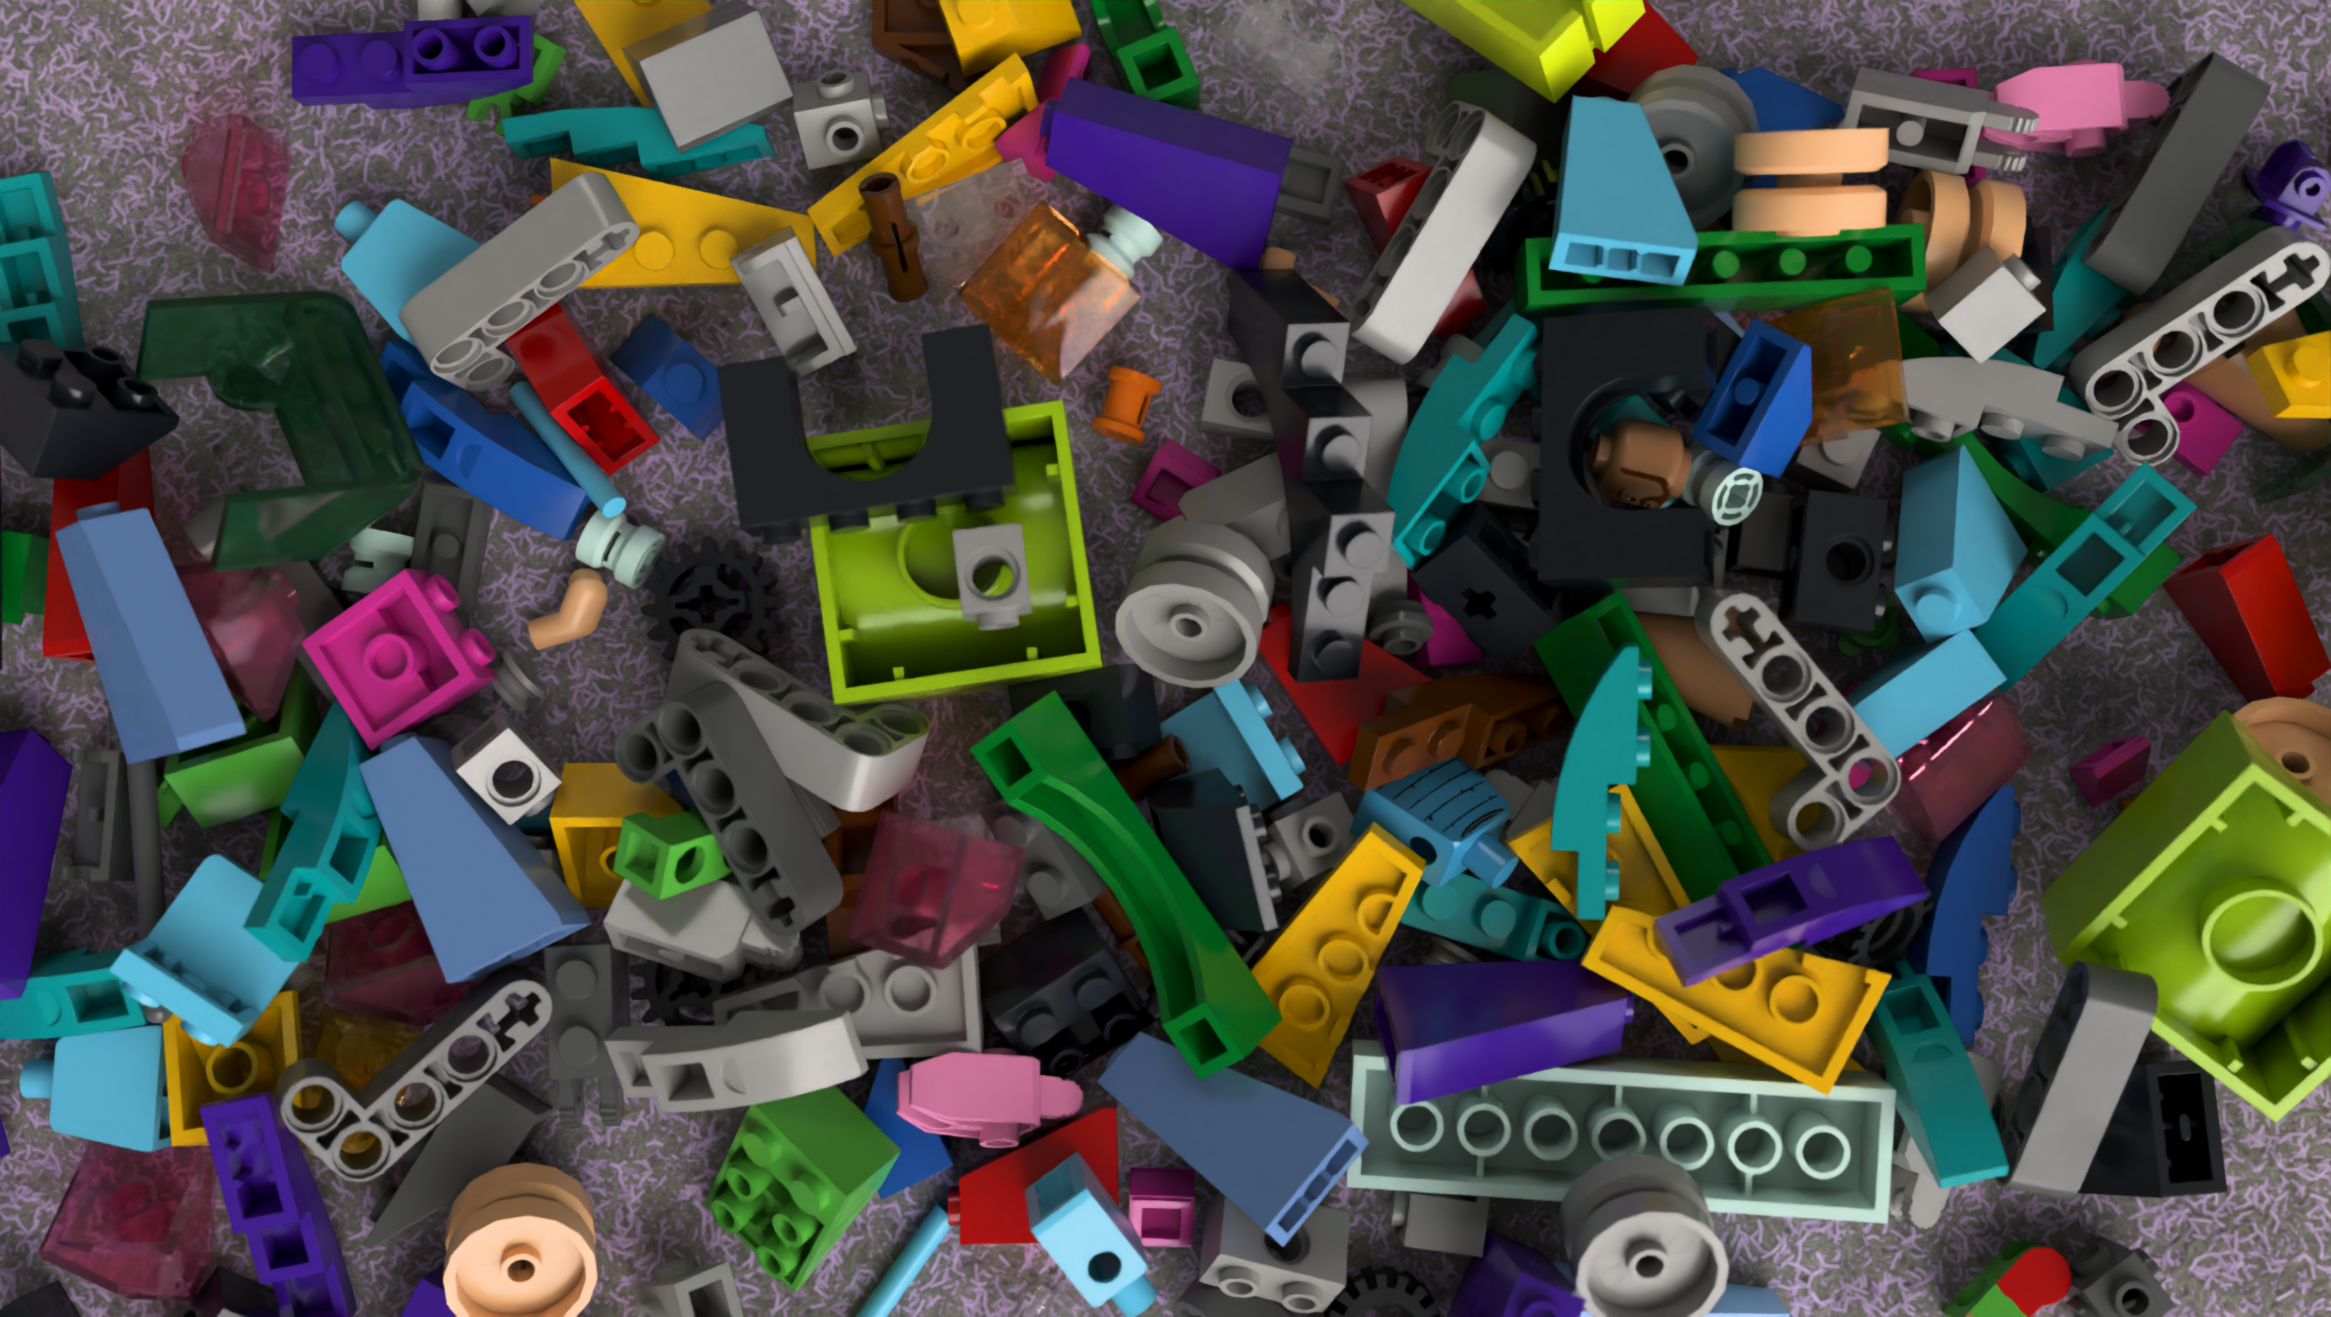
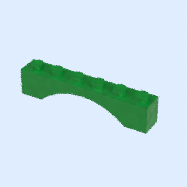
M1885 306L1864 324L1824 370L1835 379L1832 382V388L1835 389L1836 383L1859 370L1889 362L1942 357L1940 344L1897 306ZM1888 416L1886 420H1881L1883 422L1879 425V429L1891 443L1905 450H1909L1912 447L1926 460L1964 444L2027 547L2028 552L2024 559L2035 570L2094 512L2066 505L2032 489L2003 468L1977 440L1972 431L1954 439L1950 438L1948 442H1938L1922 438L1911 432V423ZM2162 541L2088 615L2096 619L2104 617L2108 621L2133 616L2183 558Z
M1055 690L972 746L970 751L1007 804L1035 817L1061 835L1090 862L1113 891L1130 919L1147 957L1158 996L1161 1025L1198 1079L1202 1080L1244 1059L1283 1017Z

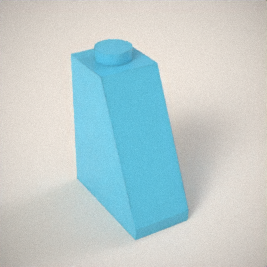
M1573 96L1562 138L1548 269L1683 286L1697 251L1698 238L1641 104L1620 102L1610 97L1588 98Z
M1964 444L1913 465L1903 473L1894 591L1926 643L1929 644L1986 623L2028 552L2027 547Z
M1970 629L1929 644L1920 635L1844 697V699L1894 759H1896L2005 682L2007 678ZM1826 712V713H1825L1823 716H1821V717L1824 719V721H1825V722L1827 723V725H1828V724H1829V712ZM1862 758L1855 762L1860 769L1871 772V763L1868 758Z

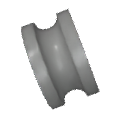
M508 649L502 654L503 663L500 666L490 664V667L497 676L495 680L490 682V685L510 707L522 713L529 707L527 703L529 697L537 696L540 698L547 692V689L524 659L513 650Z
M1431 933L1428 938L1431 943L1430 951L1426 954H1419L1416 960L1423 965L1482 962L1478 957L1434 933Z

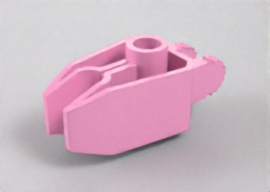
M2084 59L2072 61L2062 66L2033 68L1995 85L1993 92L1989 93L1988 100L2011 104L2016 107L2021 106L2022 108H2029V110L2035 111L2040 116L2036 130L2030 132V134H2022L1982 126L1981 133L1993 142L2012 145L2018 149H2023V151L2065 152V155L2071 158L2093 156L2106 150V142L2123 133L2128 135L2132 132L2134 134L2146 126V121H2155L2167 113V108L2171 106L2169 104L2171 98L2168 95L2170 92L2166 91L2165 86H2161L2159 82L2124 81L2123 66L2117 62L2099 63L2097 60Z
M991 1048L983 1050L982 1053L950 1052L910 1066V1070L897 1074V1114L924 1132L979 1139V1145L988 1148L1019 1145V1136L1040 1126L1044 1128L1050 1126L1051 1128L1065 1118L1074 1117L1081 1112L1080 1108L1084 1107L1083 1100L1085 1098L1083 1097L1084 1091H1081L1080 1084L1077 1085L1075 1080L1069 1081L1068 1078L1062 1080L1061 1077L1040 1075V1061L1032 1056H1019L1017 1050L1009 1048Z

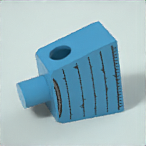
M1457 756L1407 775L1400 780L1392 781L1365 792L1350 828V832L1359 838L1373 821L1426 860L1424 872L1420 879L1431 886L1442 887L1469 868L1491 888L1495 889L1507 880L1519 861L1517 856L1498 842V838L1511 813L1509 802L1477 769L1474 770Z

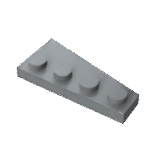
M975 917L721 994L713 1001L715 1026L725 1025L739 1011L849 1009L865 1059L941 1056L950 1052L982 1053L984 1035Z

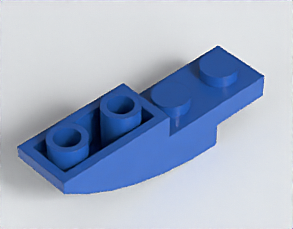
M405 339L388 340L365 391L394 418L388 433L438 473L488 505L558 540H570L591 499L552 450L510 412L492 415L464 389L434 374L418 348Z
M1980 786L1960 810L1942 839L1924 881V884L1932 892L1929 898L1933 900V909L1925 913L1930 919L1927 926L1918 928L1917 933L1921 937L1915 945L1909 943L1908 964L1914 973H1927V975H1931V982L1940 996L1962 1043L1965 1045H1974L1975 1030L1981 1027L1984 1017L1983 997L1977 991L1979 965L1984 963L1988 951L1987 933L1981 927L1982 914L2008 916V903L2014 900L2017 892V872L2015 867L2011 865L2012 839L2016 838L2020 830L2021 809L2019 803L2014 801L2015 786Z

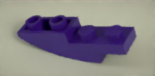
M529 15L404 21V31L292 36V98L303 106L364 103L371 109H413L490 97L533 83V19Z
M1893 836L1870 838L1794 856L1720 883L1717 894L1654 919L1652 931L1685 989L1799 941L1804 948L1925 899L1928 892Z

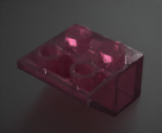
M2006 694L1982 697L1895 759L1900 768L1901 783L1896 795L1886 805L1920 842H1941L2034 756L2015 703Z

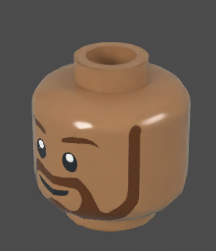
M1622 417L1612 426L1608 435L1602 433L1596 435L1589 454L1588 471L1598 473V487L1603 497L1641 507L1657 509L1663 506L1670 497L1678 498L1681 495L1688 479L1692 451L1691 448L1683 446L1681 434L1674 427L1633 417Z

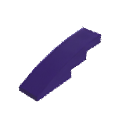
M272 1091L203 1104L199 1110L233 1234L246 1232L259 1283L261 1285L272 1282L281 1317H353L357 1311L356 1300L339 1243L321 1193L295 1134L283 1121L280 1106Z

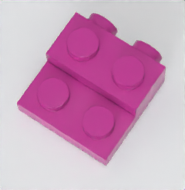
M405 568L301 641V644L370 751H380L379 746L384 741L410 732L434 714H446L497 678L488 664L496 658L492 645L476 628L471 627L466 630L454 612V609L461 604L460 597L452 584L438 573L431 576L427 570Z

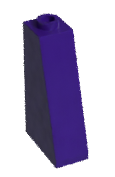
M1071 76L1060 99H1048L1040 126V136L1049 139L1046 166L1234 270L1258 269L1268 239L1293 139Z
M31 728L0 732V1000L21 999L27 987L73 766L51 747V743L46 737Z
M1581 959L1378 966L1373 1021L1395 1104L1409 1105L1618 1052L1621 1049L1624 1024H1630L1634 1016L1632 991L1581 965Z
M1486 1227L1483 1257L1471 1256L1446 1317H1580L1586 1299L1543 1252Z

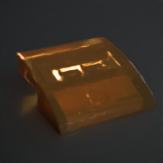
M1043 199L958 291L959 297L984 323H989L993 332L1055 386L1061 383L1142 297L1139 287L1096 252L1091 246L1090 239Z
M1889 287L1820 303L1767 322V324L1811 346L1812 421L1797 448L1848 439V433L1910 422L1894 292Z

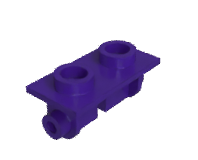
M2291 139L2280 143L2271 153L2260 171L2245 165L2243 172L2253 187L2250 194L2265 206L2261 212L2267 218L2281 226H2287L2296 230L2304 223L2323 232L2327 226L2317 210L2331 191V176L2319 160L2315 159L2316 156L2309 145L2302 140Z

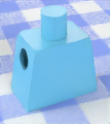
M398 198L390 201L379 216L361 201H353L341 210L334 223L335 230L354 244L341 260L339 267L396 333L415 347V343L400 321V311L404 304L482 246L476 240Z
M151 1023L106 1032L59 1037L55 1045L54 1059L32 1058L24 1064L20 1075V1092L25 1098L51 1099L49 1125L54 1132L142 1152H154L171 1146L163 1023Z
M1078 1151L1024 1190L1031 1232L1093 1308L1102 1305L1111 1298L1125 1317H1135L1145 1311L1155 1301L1158 1292L1144 1274L1149 1264L1139 1235Z

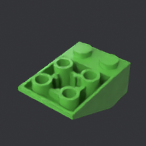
M835 1085L788 1098L750 1105L705 1204L711 1209L716 1222L725 1231L736 1234L756 1254L759 1264L768 1275L775 1279H781L795 1293L802 1287L883 1184L902 1150Z

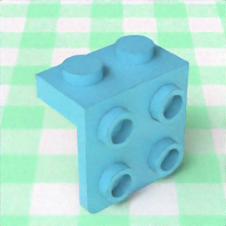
M1236 679L1223 686L1214 687L1211 693L1160 723L1162 739L1171 733L1177 736L1184 744L1191 760V770L1189 772L1180 774L1164 783L1219 768L1233 786L1237 784L1242 786L1248 804L1256 803L1260 811H1263L1277 801L1287 798L1304 787L1297 775L1305 771L1306 767L1287 736L1279 741L1275 740L1264 722V719L1273 713L1253 681L1243 686L1240 680ZM1156 742L1139 744V752Z
M217 853L207 857L147 938L125 947L108 971L124 980L122 984L123 990L136 1001L155 1008L162 1005L182 1018L181 1027L196 1040L211 1046H216L220 1043L228 1048L250 1032L300 962L283 961L242 928L265 881L227 855Z

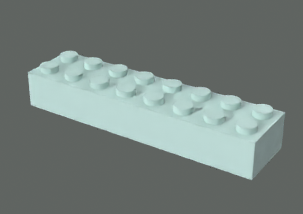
M1352 1039L1348 1119L1354 1123L1370 1143L1347 1169L1346 1185L1353 1188L1562 1202L1575 1180L1598 1163L1627 1154L1652 1155L1682 1166L1699 1184L1709 1212L1888 1224L1896 1089L1876 1072L1841 1070L1827 1096L1770 1065L1603 1055L1409 1105H1396L1379 1041Z

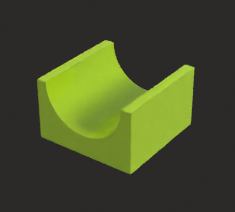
M1063 400L1005 408L1019 495L1004 497V507L977 513L965 512L964 504L937 508V518L906 524L897 523L896 515L869 519V529L848 534H830L829 525L810 528L834 704L856 712L870 710L885 703L910 704L1009 689L1008 685L1104 667L1084 542L1070 431ZM931 419L807 437L806 439L815 461L825 470L847 479L872 480L898 471L916 456L928 436ZM1021 523L1032 614L1018 615L1019 625L1014 627L980 630L978 620L965 622L962 614L952 531ZM988 564L977 572L974 578V585L983 594L995 596L1004 593L1011 586L1013 576L1003 565Z
M2224 709L2059 875L2044 892L2041 901L2054 956L2058 961L2069 969L2076 961L2083 960L2151 975L2157 985L2158 1003L2150 1029L2277 1123L2331 1074V807L2285 769L2261 745L2243 722Z

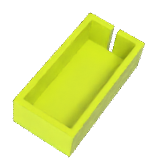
M1400 0L1554 104L1596 63L1592 50L1596 47L1606 53L1646 12L1643 0Z

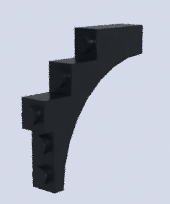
M1293 269L1233 270L1227 331L1243 352L1251 368L1272 425L1282 470L1289 519L1292 562V626L1287 671L1296 683L1358 678L1373 574L1386 573L1396 512L1364 479L1373 416L1342 386L1350 322Z

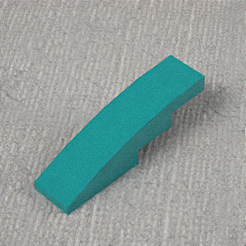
M607 107L563 109L501 119L506 144L522 160L573 150V154L583 165L600 169L640 160L641 166L653 181L665 180L776 155L773 142L764 126L752 123L679 154L654 108Z
M37 172L0 179V305L2 309L0 311V341L22 343L24 339H39L52 343L57 347L84 350L85 346L71 253L51 173Z

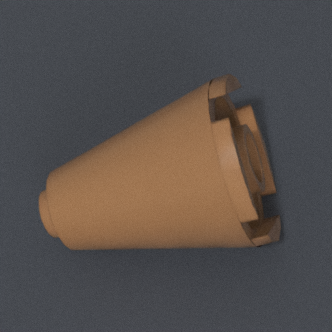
M2254 278L2250 280L2258 288L2262 287V284ZM2232 291L2223 295L2222 297L2227 304L2217 310L2214 315L2228 311L2234 305L2238 291ZM2295 307L2183 379V381L2290 451L2298 452L2306 449L2308 451H2317L2331 443V419L2273 417L2245 360L2263 346L2309 336ZM2178 333L2170 341L2165 351L2175 343Z
M1766 605L1776 616L1778 608ZM1728 608L1724 615L1728 619L1729 624L1724 631L1744 638L1748 644L1758 640L1747 636L1737 624L1735 619L1741 612ZM1633 611L1686 706L1729 729L1744 733L1753 700L1700 638L1695 629L1694 616Z

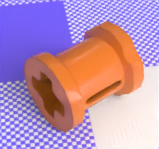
M1112 366L1107 374V379L1111 383L1099 417L1092 418L1090 429L1101 435L1131 445L1142 446L1146 434L1142 431L1152 396L1160 394L1162 383L1151 376L1135 370Z

